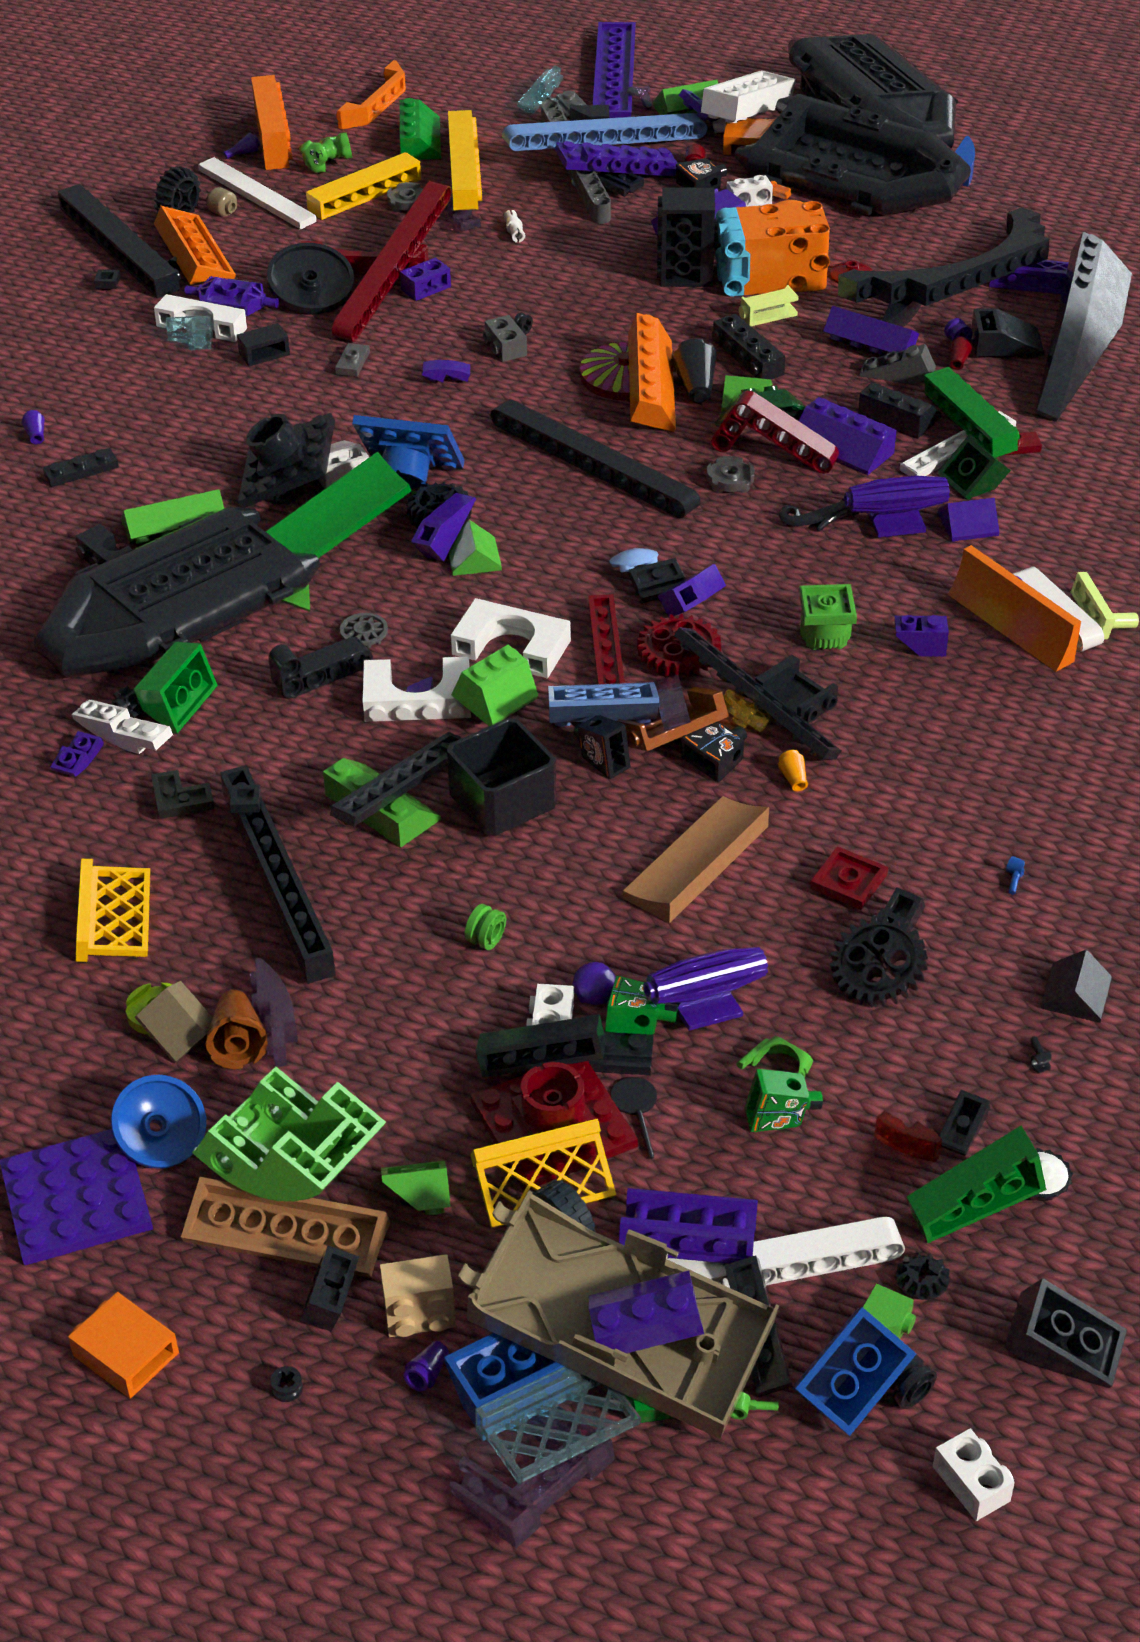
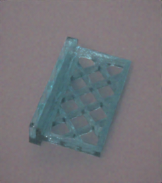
M566 1366L475 1409L476 1432L482 1441L488 1440L518 1484L641 1424V1417L623 1393L604 1384L602 1385L608 1391L606 1398L588 1395V1390L602 1383ZM567 1400L579 1402L576 1413L560 1410L557 1407ZM584 1404L603 1407L600 1418L581 1414ZM608 1409L623 1411L627 1416L620 1421L605 1419ZM536 1415L548 1417L545 1427L527 1424V1421ZM554 1418L573 1422L570 1432L551 1429ZM578 1423L597 1427L596 1433L590 1436L575 1434ZM505 1430L518 1432L515 1442L501 1440L497 1434ZM523 1433L541 1436L540 1446L534 1447L520 1444ZM551 1438L567 1443L565 1448L554 1451L545 1449L547 1439ZM517 1453L536 1457L534 1463L522 1469L515 1462Z

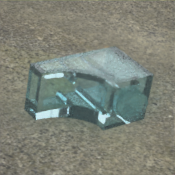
M211 316L166 317L168 341L184 343L189 346V350L212 349L213 331Z

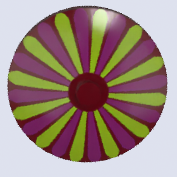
M628 342L606 344L591 350L584 356L580 363V379L589 391L608 399L630 400Z

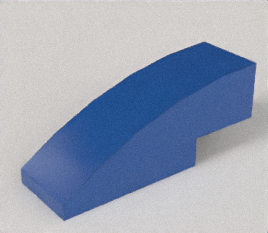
M965 136L955 153L970 166V176L962 185L968 187L973 176L975 148L971 138Z

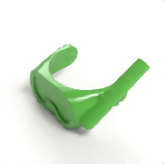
M774 1036L771 1039L766 1038L741 1058L736 1065L742 1070L749 1064L756 1066L766 1053L769 1055L777 1053L787 1054L799 1061L798 1073L802 1074L805 1078V1075L808 1074L812 1066L813 1059L802 1049L778 1036Z

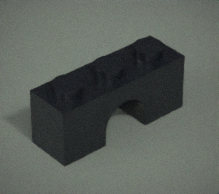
M101 524L75 536L77 542L76 552L79 558L85 560L90 565L95 563L100 565L133 550L129 546L117 550L114 534Z

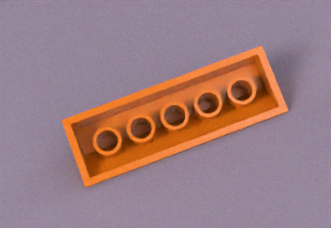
M636 313L628 332L630 421L675 432L674 377L671 361L672 340L658 318Z

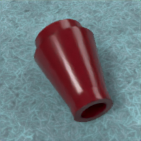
M957 337L951 342V368L955 370L963 368L965 361L972 351L969 339Z

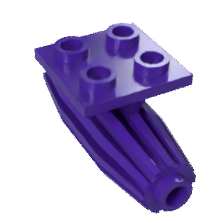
M919 475L877 479L849 487L848 492L844 493V504L846 508L849 507L851 512L868 513L878 537L925 533L926 527L919 510L948 502L950 496L949 483L946 477Z
M760 947L723 949L680 960L649 974L648 978H646L647 982L643 984L644 994L654 1004L671 1003L678 1005L677 1013L689 1031L743 1017V1011L730 991H734L766 976V973H768L767 958Z

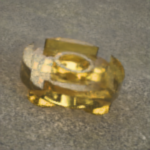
M728 689L723 697L727 712L734 716L732 720L743 728L750 725L755 730L763 732L770 721V714L759 711L754 707V701L750 703L744 700L745 697L738 694L735 690Z

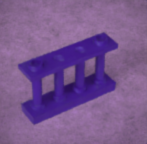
M628 1188L626 1217H621L619 1243L625 1246L626 1234L630 1229L667 1244V1247L679 1252L675 1259L730 1264L753 1256L758 1200Z

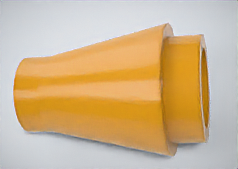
M788 750L779 756L778 767L790 783L793 791L798 792L806 789L808 782L806 780L804 756L797 750Z

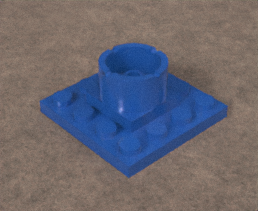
M354 415L352 425L370 456L378 451L391 468L409 484L411 489L425 487L429 468L441 466L443 469L453 471L456 468L463 469L465 460L448 425Z

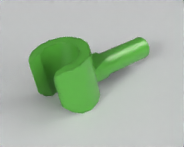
M742 1392L731 1418L743 1420L748 1416L749 1410L778 1411L779 1403L751 1400L748 1394Z

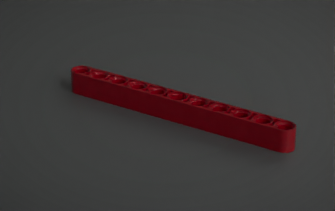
M432 181L426 184L334 320L332 325V335L334 337L352 342L358 339L400 276V271L404 270L448 204L451 197L450 186Z

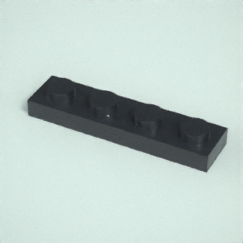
M756 1255L724 1265L731 1289L772 1307L760 1260ZM774 1321L751 1371L756 1393L760 1397L793 1387L776 1321Z

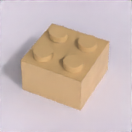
M447 1254L380 1264L389 1337H407L415 1333L440 1332L456 1327L453 1285Z

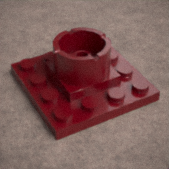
M588 1061L573 1064L560 1062L543 1063L539 1067L535 1066L524 1075L470 1095L471 1104L495 1144L598 1119L601 1129L600 1137L606 1159L638 1147V1138ZM594 1142L581 1145L575 1156L592 1165L597 1156ZM575 1147L568 1148V1149H565V1150H567V1151H569L570 1153H572V1152L574 1151ZM556 1151L549 1154L545 1164L561 1173L569 1158ZM544 1155L536 1156L535 1158L542 1161ZM528 1159L520 1160L514 1172L530 1181L538 1165ZM572 1160L564 1175L585 1167ZM514 1162L507 1164L509 1169H511ZM541 1168L533 1183L540 1186L558 1179V1177ZM517 1180L519 1186L524 1192L527 1185Z

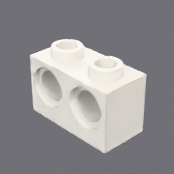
M757 175L747 179L739 178L727 182V189L743 200L746 207L772 204L773 185L766 175Z
M537 984L536 996H530L529 1014H533V1019L527 1018L526 1026L572 1019L574 1009L573 986Z
M971 1428L936 1447L933 1468L975 1521L1011 1502L1015 1483L1011 1472L1006 1466L998 1463L993 1457L986 1441L978 1438ZM960 1458H967L971 1461H964ZM982 1485H989L992 1488H985Z

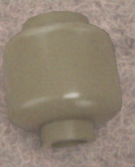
M217 187L207 195V207L212 213L225 217L235 212L237 198L233 192Z

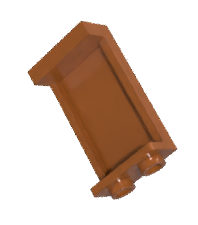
M693 687L687 690L691 704L688 707L645 725L624 719L616 721L623 723L626 727L628 747L649 751L729 717L722 691Z

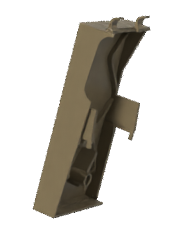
M528 1191L518 1211L507 1209L499 1201L492 1215L497 1221L508 1227L483 1273L475 1272L465 1263L458 1275L462 1283L474 1289L468 1296L467 1320L721 1439L773 1326L779 1305L776 1304L775 1308L770 1307L667 1260L668 1254L677 1258L679 1252L667 1247L665 1243L630 1229L626 1234L625 1246L600 1235L536 1197L531 1191ZM689 1270L704 1334L631 1353H625L616 1348L614 1350L595 1341L589 1313V1295Z

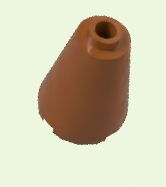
M230 990L221 995L206 1035V1049L211 1055V1059L214 1063L224 1068L242 1069L245 1064L257 1063L266 1053L268 1045L267 1033L247 995L238 990Z

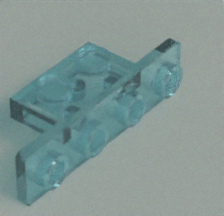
M554 65L551 70L546 69L518 101L517 106L526 112L534 114L541 106V103L548 96H551L552 92L563 80L564 76L560 75L561 68Z

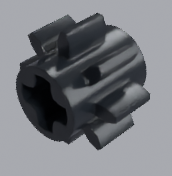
M125 686L113 694L116 699L112 701V705L127 708L130 717L135 718L144 712L134 688L130 690L128 686Z

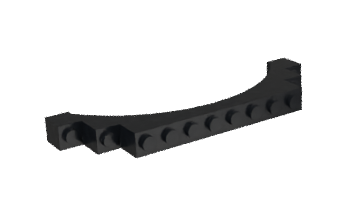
M1021 207L1007 213L1006 233L1010 234L1007 239L984 254L961 262L925 269L903 271H859L853 269L838 275V296L855 303L873 297L888 304L909 299L928 306L1011 274L1019 267H1029L1047 260L1050 238L1044 237L1045 226L1040 224L1041 214Z

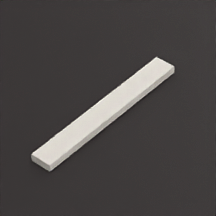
M215 157L198 164L199 171L299 229L316 222L315 214Z

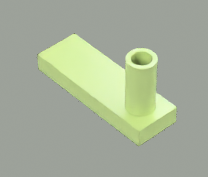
M1077 573L1071 594L1078 606L1102 628L1104 639L1109 638L1112 629L1136 628L1138 626L1139 618L1137 613H1112L1088 573Z

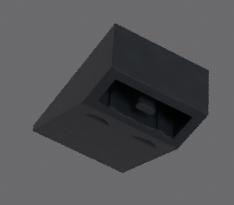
M996 308L973 310L971 329L976 356L1034 357L1036 355H1044L1037 327Z

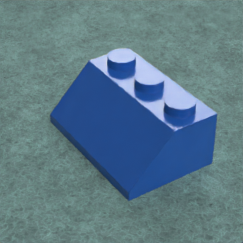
M859 1307L792 1389L850 1436L917 1353L863 1307Z
M492 1333L444 1357V1362L461 1404L479 1432L570 1387L568 1367L496 1333Z

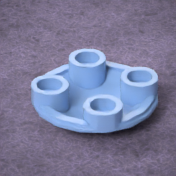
M644 548L628 549L613 556L609 562L612 564V567H619L620 572H629V569L635 568L634 566L642 564L644 566L658 562V552Z

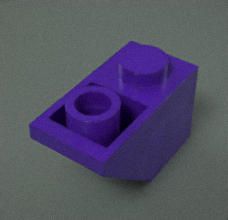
M905 615L894 617L896 637L919 656L946 657L949 635L947 616Z

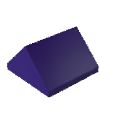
M995 498L947 503L938 509V515L952 542L999 536Z

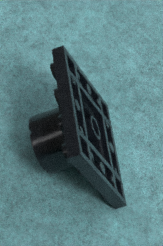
M331 413L323 416L318 415L311 421L292 426L284 414H274L270 418L266 417L260 420L249 430L246 436V444L249 449L238 503L242 508L326 476L335 419Z

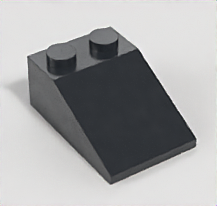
M1042 1278L1020 1293L1004 1348L1034 1366L1110 1388L1114 1383L1127 1329Z

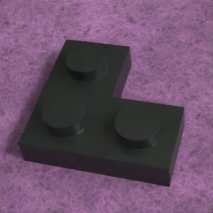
M178 770L151 774L160 819L215 809L210 783L182 788Z

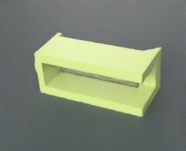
M787 285L785 289L747 298L741 297L739 315L750 326L797 316L798 312L790 302L798 301V296Z

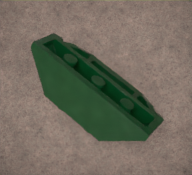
M777 385L764 387L763 392H755L791 417L801 416L806 407L805 404L786 389L778 390ZM755 388L741 390V393L747 390L755 392ZM740 395L734 396L716 420V427H719Z

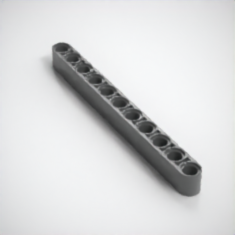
M546 100L541 103V123L568 121L557 101ZM566 169L570 179H573L575 188L592 220L599 224L608 223L611 220V199L595 171Z

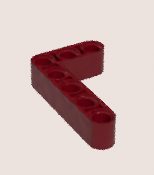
M748 390L741 393L711 440L713 448L719 452H727L744 428L749 426L815 471L824 474L832 470L839 456V450L834 444L757 393Z

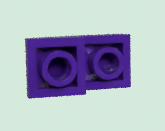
M430 360L422 364V376L433 382H443L446 375L456 381L463 380L467 382L469 379L470 364L452 360Z
M78 731L69 747L62 746L50 767L51 770L76 777L96 757L104 744L102 738Z

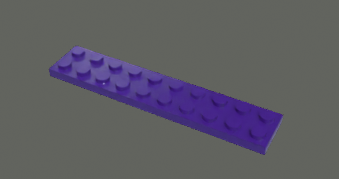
M598 22L593 105H609V118L631 117L632 95L627 93L629 87H633L636 22Z

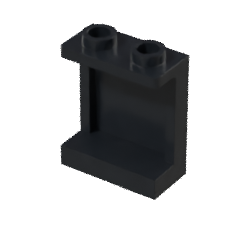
M791 655L757 676L755 680L807 723L813 722L817 717L837 705L838 686L832 683L828 687L823 688L799 672L800 659Z

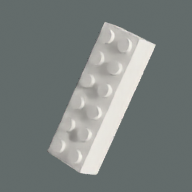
M761 70L706 87L703 92L701 112L708 114L710 118H724L728 123H737L738 120H746L747 117H755L759 113L764 114L768 110H775L778 99L793 95L796 79Z

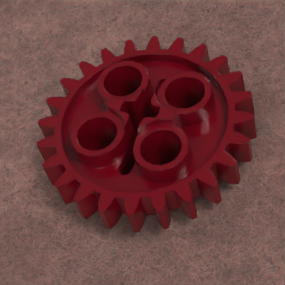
M670 614L668 620L661 616L659 623L651 620V626L645 625L644 631L639 632L637 649L638 656H641V662H647V668L655 666L656 673L665 670V676L674 672L676 677H679L680 673H684L689 677L691 671L698 675L700 668L708 671V667L698 660L699 656L681 647V641L674 636L679 627L694 629L721 652V635L717 634V629H711V623L703 624L702 618L694 621L693 615L688 619H684L683 614H680L679 618H674Z

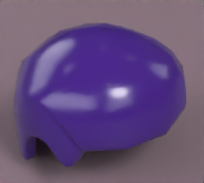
M590 962L583 964L575 972L572 986L581 1003L595 1006L606 1004L610 1000L616 975L607 965L599 962Z

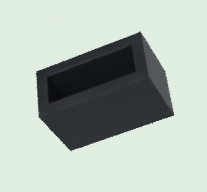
M279 323L237 334L239 354L248 366L290 355L288 335Z

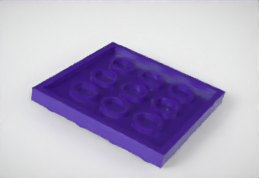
M111 1129L0 1159L24 1266L153 1230L136 1164L120 1150L114 1140Z

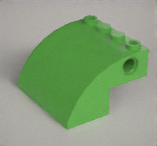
M275 1067L259 1082L246 1101L229 1117L225 1114L206 1133L201 1143L192 1153L223 1179L245 1192L265 1199L294 1202L319 1195L378 1133L386 1121L339 1082L318 1102L279 1068Z

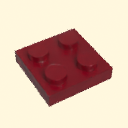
M837 846L812 878L810 889L862 910L887 876L888 867Z

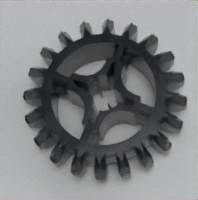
M182 166L170 167L169 171L165 170L164 176H160V182L156 183L157 190L154 191L156 197L153 201L156 202L154 208L157 209V214L160 206L189 213L195 212L194 209L198 206L197 202L200 199L199 193L201 189L199 186L201 182L198 181V176L193 171Z
M435 482L432 485L426 483L425 487H418L417 491L411 492L407 502V515L411 525L416 526L418 529L422 520L455 493L469 496L468 491L463 490L462 486L456 487L454 483L448 485L446 482L442 484ZM471 508V510H470V512H469V514H468V516H467V518H466L464 524L468 521V519L471 518L472 508Z

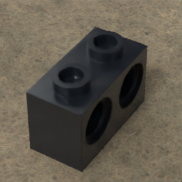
M329 1245L327 1246L319 1261L300 1321L328 1331L333 1330L342 1313L359 1256Z

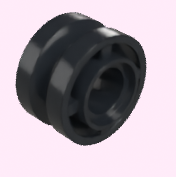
M917 1354L886 1391L888 1395L895 1396V1401L903 1409L911 1408L925 1398L937 1378L936 1372L930 1366H923L924 1362Z

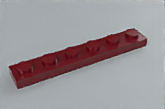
M588 595L597 683H625L614 595Z

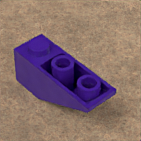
M455 493L422 520L411 541L412 544L425 557L444 561L476 498Z
M714 563L658 595V598L668 617L670 614L676 616L700 604L724 588L726 584Z

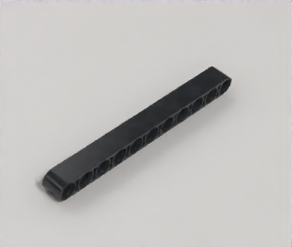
M512 399L506 400L490 412L491 420L498 428L677 518L685 517L700 505V497L694 489Z

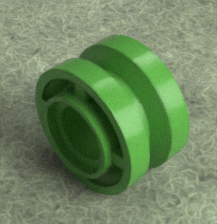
M479 904L472 911L465 927L466 941L472 944L479 943V946L486 950L493 949L500 941L505 930L506 914L497 909L492 910L488 905Z

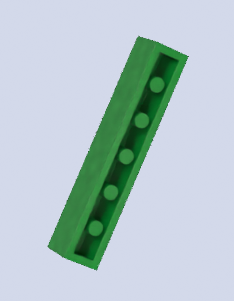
M946 367L924 375L925 395L964 430L969 437L983 446L994 457L997 458L1018 450V440L1020 438L1018 429L983 399L959 374H956L950 367Z

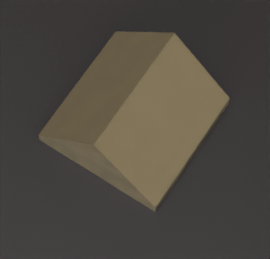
M182 981L164 989L135 1016L136 1020L174 1063L206 1038L213 1018Z

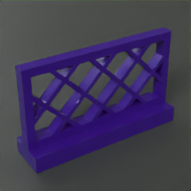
M1044 260L1029 267L1022 266L1011 274L990 281L989 287L1062 294L1069 262Z

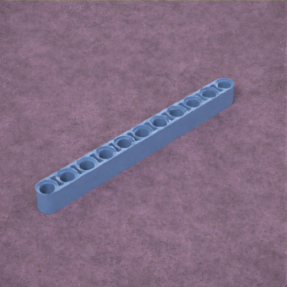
M696 113L513 124L504 128L502 138L513 151L555 149L556 142L564 143L565 141L575 144L588 142L593 145H613L699 139L707 133L708 127Z

